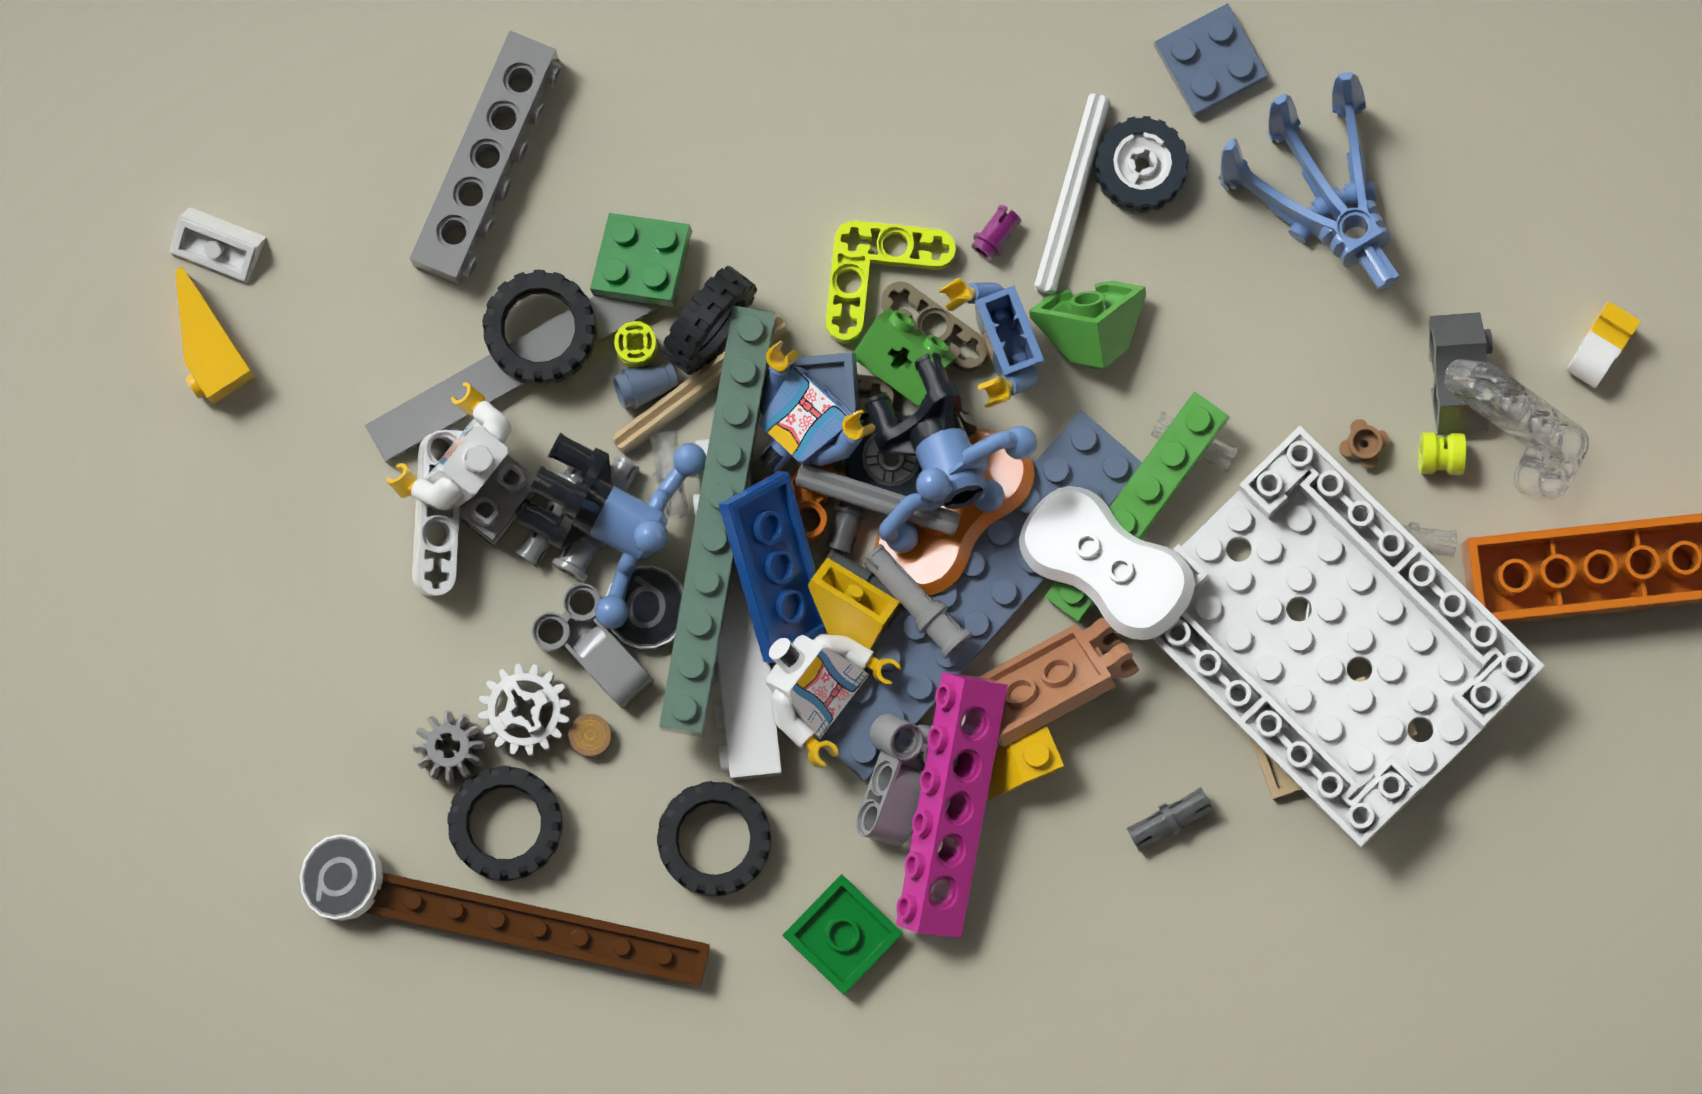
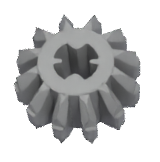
M445 711L443 715L444 725H440L435 716L431 715L428 717V722L434 730L429 733L423 728L417 729L416 734L426 739L427 743L413 745V751L419 754L428 753L427 756L418 761L417 765L420 769H425L434 764L429 776L432 780L436 781L441 776L443 770L446 769L445 778L447 783L454 784L456 769H459L465 779L471 777V772L465 766L468 761L475 766L481 767L483 761L479 757L472 755V751L485 750L486 743L483 741L471 742L473 738L482 732L478 725L472 726L464 732L470 719L468 715L462 714L456 725H454L453 713ZM452 736L453 741L460 744L459 752L453 750L455 756L447 758V755L439 750V745L441 742L446 744L444 739Z

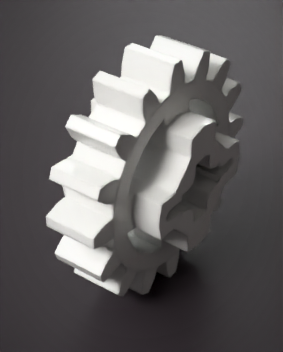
M519 663L515 664L514 675L509 676L503 669L499 670L502 680L499 684L490 680L487 681L486 685L492 693L490 696H480L479 701L487 705L488 710L479 713L478 718L490 721V725L483 730L486 736L496 733L499 735L495 742L497 748L500 749L506 743H510L511 755L516 756L520 747H525L527 754L531 757L534 756L535 745L540 744L542 748L548 751L550 750L548 738L551 736L560 740L563 738L557 727L559 724H570V719L562 715L561 711L571 707V702L559 699V695L566 688L563 684L552 687L551 683L555 675L551 671L540 677L538 665L533 664L529 673H524ZM530 682L544 689L531 693L521 690L518 683ZM505 692L508 697L505 711L497 716V703L500 696ZM515 694L528 705L535 703L536 706L531 709L533 716L531 718L535 723L534 727L522 716L515 718L514 714L519 711ZM553 704L551 721L544 728L541 723L543 712ZM519 727L527 729L531 737L518 738L509 735L505 731Z

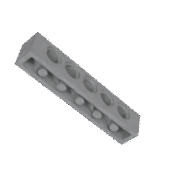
M511 30L509 31L409 258L414 267L459 286L464 276L470 277L479 258V254L475 253L480 238H488L495 222L496 216L491 214L497 199L504 201L510 189L512 178L508 177L513 162L520 163L527 150L529 140L524 138L530 124L535 126L538 124L544 111L545 102L541 101L547 86L553 88L559 77L562 65L557 63L559 58L556 49ZM518 76H528L533 80V83L527 91L516 92L510 88L512 81ZM509 113L516 117L514 126L508 130H499L494 126L495 119L501 114ZM486 151L498 153L500 155L498 163L492 168L480 167L477 161L482 153ZM478 189L483 193V198L479 204L470 207L461 203V197L465 191ZM462 227L466 230V237L461 243L451 245L444 241L445 233L450 228Z

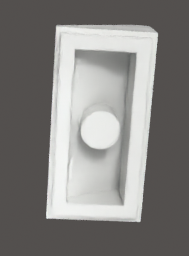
M188 208L179 217L169 253L247 283L266 238L261 234L197 209Z

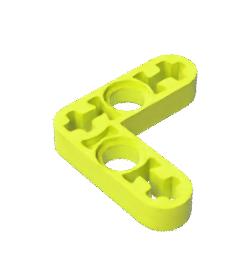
M848 221L842 224L837 229L834 239L826 312V330L829 336L834 341L844 344L855 341L861 335L864 325L870 264L942 270L948 267L954 260L956 247L952 236L946 231L931 228L864 221ZM850 231L859 232V239L872 241L871 232L879 233L876 241L877 255L869 254L871 245L859 244L856 251H849L848 244L841 242L842 238H849ZM897 234L906 240L907 249L902 255L894 257L885 252L883 242L888 236ZM913 236L921 237L919 246L931 247L934 240H941L942 247L949 249V252L942 253L940 260H933L931 252L919 250V259H912L911 256L914 250ZM845 271L855 272L861 279L860 288L853 293H845L837 286L838 277ZM835 298L844 302L860 301L859 307L852 304L850 306V321L857 322L856 327H849L847 334L839 333V326L832 324L833 320H840L842 314V303L834 305Z

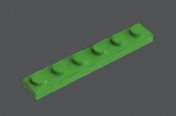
M1195 391L1109 507L1118 523L1127 532L1140 540L1148 532L1230 419L1228 414ZM1055 581L1045 595V598L1080 623L1095 604L1081 590Z

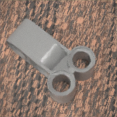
M575 584L564 595L563 606L565 612L562 615L547 612L538 616L532 625V638L544 652L557 653L566 649L622 709L648 686L653 679L615 637L597 621L595 609L597 603L601 600L598 591L589 584ZM580 593L590 594L595 600L593 610L586 615L576 614L571 609L572 599ZM547 622H557L563 627L562 638L553 644L543 642L540 639V629Z
M887 713L874 720L870 728V740L873 746L881 751L856 820V828L861 836L898 847L905 844L912 832L913 816L918 807L921 791L920 776L925 769L930 726H916L894 714ZM899 732V737H898V739L894 742V738H895L896 734Z

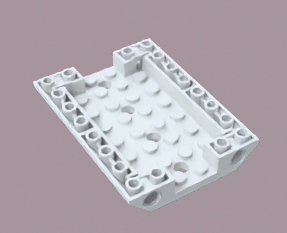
M1301 426L1295 429L1239 484V491L1182 546L1178 544L1173 549L1190 566L1194 575L1195 588L1188 607L1178 621L1166 632L1153 638L1360 848L1390 822L1507 707L1545 666ZM1237 539L1246 541L1251 547L1249 558L1242 562L1233 561L1226 552L1229 543ZM1303 599L1310 604L1312 612L1306 620L1298 622L1288 616L1286 608L1292 600ZM1364 659L1371 665L1372 674L1367 680L1357 682L1349 677L1347 666L1352 660ZM1415 719L1428 721L1433 729L1431 738L1425 742L1414 741L1408 734L1410 722Z

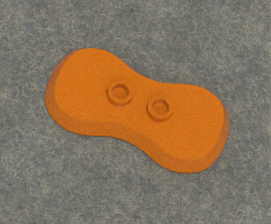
M978 429L969 438L971 446L998 432L989 429ZM1005 449L987 456L989 467L983 474L985 479H993L1002 486L1004 490L1003 503L997 510L992 512H982L973 503L962 508L948 509L960 514V521L954 535H947L914 524L918 530V542L911 551L906 553L893 551L889 548L886 541L881 539L879 533L876 538L875 547L882 544L898 564L904 568L929 596L943 592L952 586L962 575L973 546L979 536L992 523L1014 511L1026 500L1035 477L1034 465L1030 457L1016 460L1009 456Z

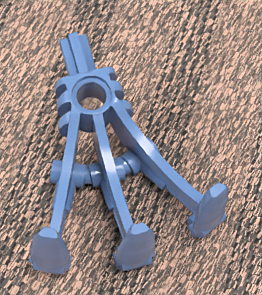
M1352 72L1341 73L1334 81L1332 110L1334 114L1337 113L1338 117L1345 116L1350 150L1347 153L1350 183L1344 184L1345 188L1339 190L1336 187L1332 189L1309 155L1297 134L1300 131L1299 125L1301 122L1298 118L1291 96L1287 94L1278 96L1271 103L1268 117L1269 131L1267 134L1271 142L1275 140L1277 143L1286 140L1303 169L1302 175L1316 198L1311 202L1312 206L1310 208L1303 207L1253 174L1247 165L1248 162L1243 158L1237 139L1234 138L1230 139L1222 150L1221 174L1218 178L1226 192L1230 188L1235 190L1241 183L1266 202L1272 212L1291 225L1288 232L1297 241L1306 243L1311 234H1313L1324 245H1330L1331 251L1336 257L1341 258L1344 267L1349 268L1360 262L1378 290L1384 287L1388 289L1400 276L1382 250L1390 240V233L1384 227V221L1381 216L1377 214L1378 207L1374 203L1376 201L1374 180L1367 181L1364 152L1360 150L1356 115L1363 114L1362 110L1366 108L1364 91L1357 75ZM1358 203V208L1348 209L1346 206ZM1332 214L1335 220L1329 219L1327 217ZM1353 227H1360L1366 231L1365 235L1358 239L1349 238L1345 233Z

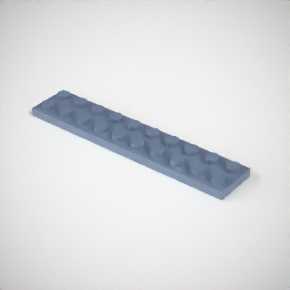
M1081 410L1034 462V482L1026 500L1014 511L992 523L979 536L959 579L943 592L930 596L935 602L939 600L948 606L946 612L962 629L968 628L972 632L970 638L956 652L944 659L940 655V647L925 632L920 633L916 629L914 624L916 619L905 608L880 635L872 648V651H874L873 656L877 659L889 658L899 663L901 670L892 667L889 663L884 664L881 668L882 677L893 682V684L878 682L873 676V671L866 667L864 671L869 676L821 738L814 737L819 742L830 741L835 744L839 753L836 757L865 782L872 775L881 751L875 748L870 740V728L874 720L887 713L894 714L916 725L936 703L935 695L941 682L942 672L961 674L1045 580V577L1037 574L1028 566L1023 559L1019 547L1021 529L1036 505L1058 488L1073 486L1094 492L1109 507L1142 462ZM899 732L896 734L894 742L898 739Z

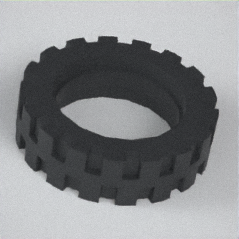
M731 266L718 270L714 278L711 276L704 283V287L701 290L698 289L692 296V301L688 306L685 305L679 314V319L672 324L669 330L671 333L666 336L663 342L664 347L661 349L663 356L688 375H692L694 371L698 372L702 369L704 363H709L714 358L716 351H720L727 343L733 305L746 308L752 305L755 299L754 295L757 292L756 285Z
M538 269L533 270V273H518L509 282L504 281L497 288L498 291L495 295H491L486 305L487 310L482 320L485 344L499 368L519 382L525 384L526 382L534 383L537 386H544L546 383L551 382L556 384L566 380L565 377L570 374H576L582 368L585 360H588L591 356L592 347L597 337L596 318L588 297L574 281L566 279L564 275L557 272L547 273L545 270ZM548 294L559 298L569 307L574 317L575 333L571 344L560 356L549 361L533 362L521 358L510 348L505 338V322L509 311L519 300L530 295Z
M510 766L484 769L478 772L479 774L467 779L451 801L452 805L447 817L450 842L462 862L474 872L486 878L512 881L528 877L544 867L559 846L560 836L563 831L561 807L548 785L538 776L525 769ZM499 788H514L527 794L536 803L541 816L540 832L535 844L524 854L512 859H497L485 854L475 844L470 832V816L476 803L486 793Z
M706 781L687 787L669 802L659 821L657 845L661 861L666 870L681 886L700 895L724 896L742 890L761 873L770 853L771 832L763 808L746 790L728 782ZM710 803L728 805L738 811L747 822L750 833L749 850L742 862L731 871L717 875L702 873L691 867L682 856L678 842L680 827L687 815L697 807Z

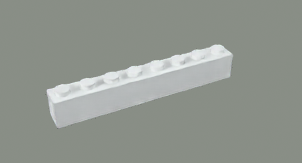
M709 439L696 440L695 443L704 450L707 456ZM703 470L700 474L691 477V478L699 477V481H700V491H701V485H702V479H703L704 470ZM749 475V480H748V486H747V488H749V487L752 486V485H751V476H750V475ZM693 494L695 519L700 494ZM734 561L713 687H721L722 703L714 704L717 730L725 729L727 746H719L721 772L730 771L731 781L782 776L777 726L774 721L771 704L773 693L766 684V677L771 672L770 663L763 662Z

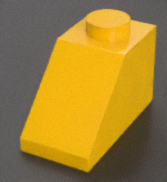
M828 557L808 584L827 633L848 636L872 650L878 638L884 632L899 604V601Z
M1048 727L1028 734L1004 748L1001 746L996 749L987 801L1063 769L1064 764Z

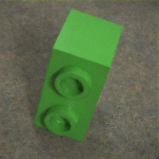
M890 308L886 309L875 319L853 352L856 353V361L918 406L925 401L927 392L918 371L915 369L914 364L916 360L925 354H929L933 362L932 353H938L947 372L956 358L955 355L949 352V347L943 340L934 335L927 336L915 327V322L907 314L898 310L892 311ZM904 348L909 350L908 360L902 356Z

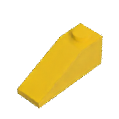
M181 266L175 270L184 363L191 373L185 380L198 399L206 396L214 405L256 377L189 274Z

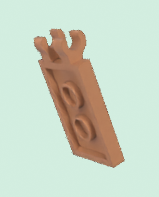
M1104 617L1098 619L1092 626L1081 631L1076 623L979 676L1008 685L998 740L1003 748L1116 687L1113 677L1128 678L1139 671L1138 666L1132 659L1133 654L1125 642L1121 643L1114 632L1115 630L1106 622Z

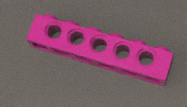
M942 672L941 682L935 695L936 709L933 725L928 733L929 747L925 769L920 776L921 791L918 807L912 820V840L909 854L904 863L905 878L902 894L897 902L896 910L898 916L896 925L919 934L958 938L962 936L1008 687L1007 684L987 678ZM966 714L965 722H964V724L962 725V719H963L964 715ZM958 757L957 765L954 768V762ZM949 799H950V805H949L948 809L946 810L947 802H948ZM942 842L941 850L938 852L939 845ZM935 883L934 890H933V892L930 894L931 888H932L933 884Z

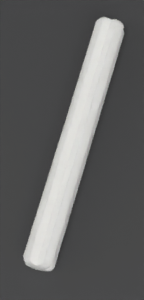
M1090 94L1086 103L1034 285L1035 289L1042 293L1053 294L1057 290L1110 105V99L1103 95Z

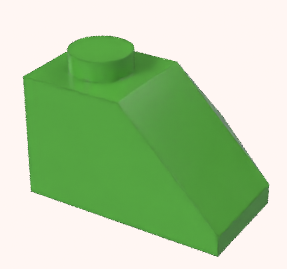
M1106 281L1095 284L1096 291H1085L1072 296L1070 289L1057 291L1029 310L1031 320L1070 362L1088 365L1091 369H1103L1109 367L1113 361L1128 351L1146 297L1145 286L1117 281Z

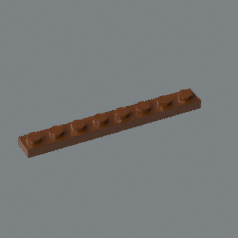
M383 872L381 889H377L376 895L373 898L375 902L366 911V913L696 986H702L710 944Z

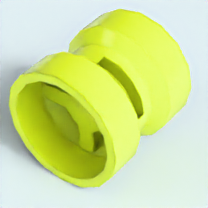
M632 321L621 326L615 334V349L623 365L629 368L649 366L653 363L657 356L658 345L655 334L650 326L643 322Z
M1421 432L1418 448L1419 473L1434 474L1437 470H1445L1449 475H1463L1466 461L1465 434L1451 433L1447 437H1438L1435 432Z

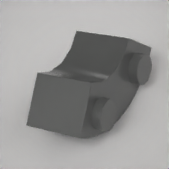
M1480 312L1430 316L1429 362L1432 363L1434 383L1431 392L1437 435L1488 431L1489 416L1496 413V393L1494 388L1488 389L1486 354H1492L1493 351L1492 333L1490 329H1484Z

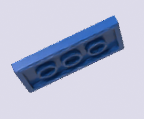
M781 471L718 504L763 662L768 663L775 662L769 657V650L775 641L787 638L793 643L800 635L814 640L820 634L827 632L808 588L810 580L817 571L789 472Z

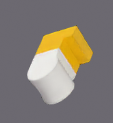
M1608 301L1601 308L1566 371L1596 388L1641 321Z

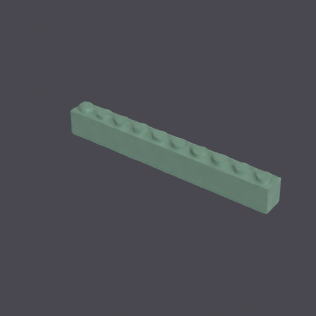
M734 305L732 308L659 724L662 731L704 738L734 566V557L718 504L747 489L764 383L769 366L766 360V352L772 347L776 326L775 312Z

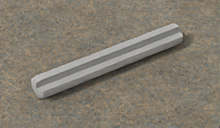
M804 464L800 466L795 480L799 488L887 516L906 497ZM942 507L933 511L916 510L907 521L947 535H954L960 521V514Z

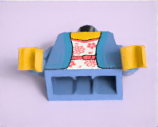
M957 278L939 289V293H945L950 299V302L945 305L949 311H954L965 303L975 304L976 321L998 375L997 378L978 385V390L984 388L988 394L989 401L984 406L990 408L1009 401L1011 396L1034 387L1038 381V372L1034 365L1043 362L1044 358L1015 285L1004 289L1000 284L994 282L967 284L962 278Z
M779 341L766 352L769 368L760 407L763 417L759 425L773 438V441L761 453L759 458L775 472L780 471L792 456L801 464L810 466L813 464L824 466L849 458L863 437L875 431V425L872 423L862 427L863 421L860 419V416L864 414V411L859 410L853 413L806 369L794 366L790 370V365L799 358V352L794 349L785 357L781 351L783 341Z

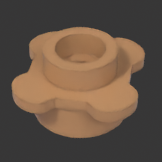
M1357 419L1351 423V433L1347 440L1340 443L1339 450L1342 456L1353 457L1361 462L1362 467L1370 469L1377 465V455L1381 448L1388 445L1389 436L1385 431H1378L1375 427L1367 425L1365 420ZM1362 440L1368 442L1366 448L1361 447L1360 442Z

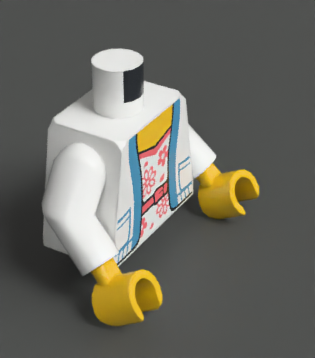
M464 382L462 385L467 388L466 395L460 400L452 396L451 401L467 415L474 418L425 479H418L407 465L400 463L396 468L400 471L401 476L394 480L386 478L387 483L401 498L412 495L415 499L438 509H449L452 506L457 508L477 493L509 453L510 448L505 442L511 432L510 421L487 402L485 396L471 384Z
M820 634L814 640L800 635L793 643L787 638L775 641L769 650V657L777 664L766 677V684L773 693L771 704L776 726L800 748L805 746L809 750L808 760L811 765L818 768L827 767L826 763L820 760L818 756L820 747L826 749L828 754L833 757L838 756V748L830 741L818 742L813 736L821 738L869 676L864 671L866 667L873 671V676L878 682L893 684V682L882 677L881 668L884 664L889 663L892 667L901 670L897 661L889 658L877 659L873 656L874 651L844 635Z

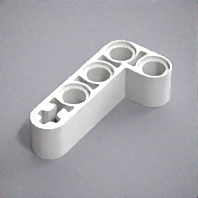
M439 430L424 437L418 452V479H425L439 462L431 454L432 442L437 438L443 439L451 447L463 431ZM416 499L412 581L416 590L422 595H443L454 586L457 567L460 506L457 508L452 506L449 509L442 510ZM432 523L440 524L446 531V539L439 547L430 544L426 538L427 528ZM445 552V559H437L435 567L436 573L443 574V582L436 583L434 588H432V582L425 580L424 575L425 572L432 571L434 558L425 559V553L438 554Z

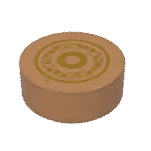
M585 714L575 719L571 724L569 741L578 754L584 757H596L603 754L610 746L612 732L610 726L602 717L595 714Z

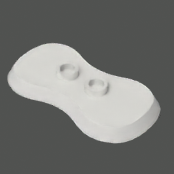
M1073 486L1058 488L1036 505L1021 529L1019 547L1023 559L1034 572L1047 579L1062 582L1081 590L1093 600L1106 622L1117 633L1125 637L1137 640H1148L1158 637L1178 621L1191 601L1195 582L1192 570L1186 560L1179 553L1168 547L1140 540L1127 532L1115 519L1107 504L1090 490Z

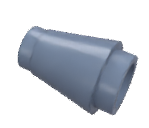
M672 363L622 369V374L613 376L614 388L623 408L632 406L634 409H637L679 386L677 374Z

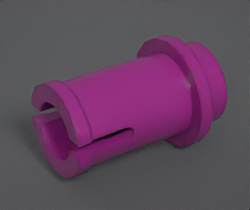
M999 205L997 211L981 233L976 232L973 235L974 242L971 247L987 260H992L994 256L1002 254L1001 246L1021 222V218L1013 210H1010L1007 214L1008 207L1004 205Z

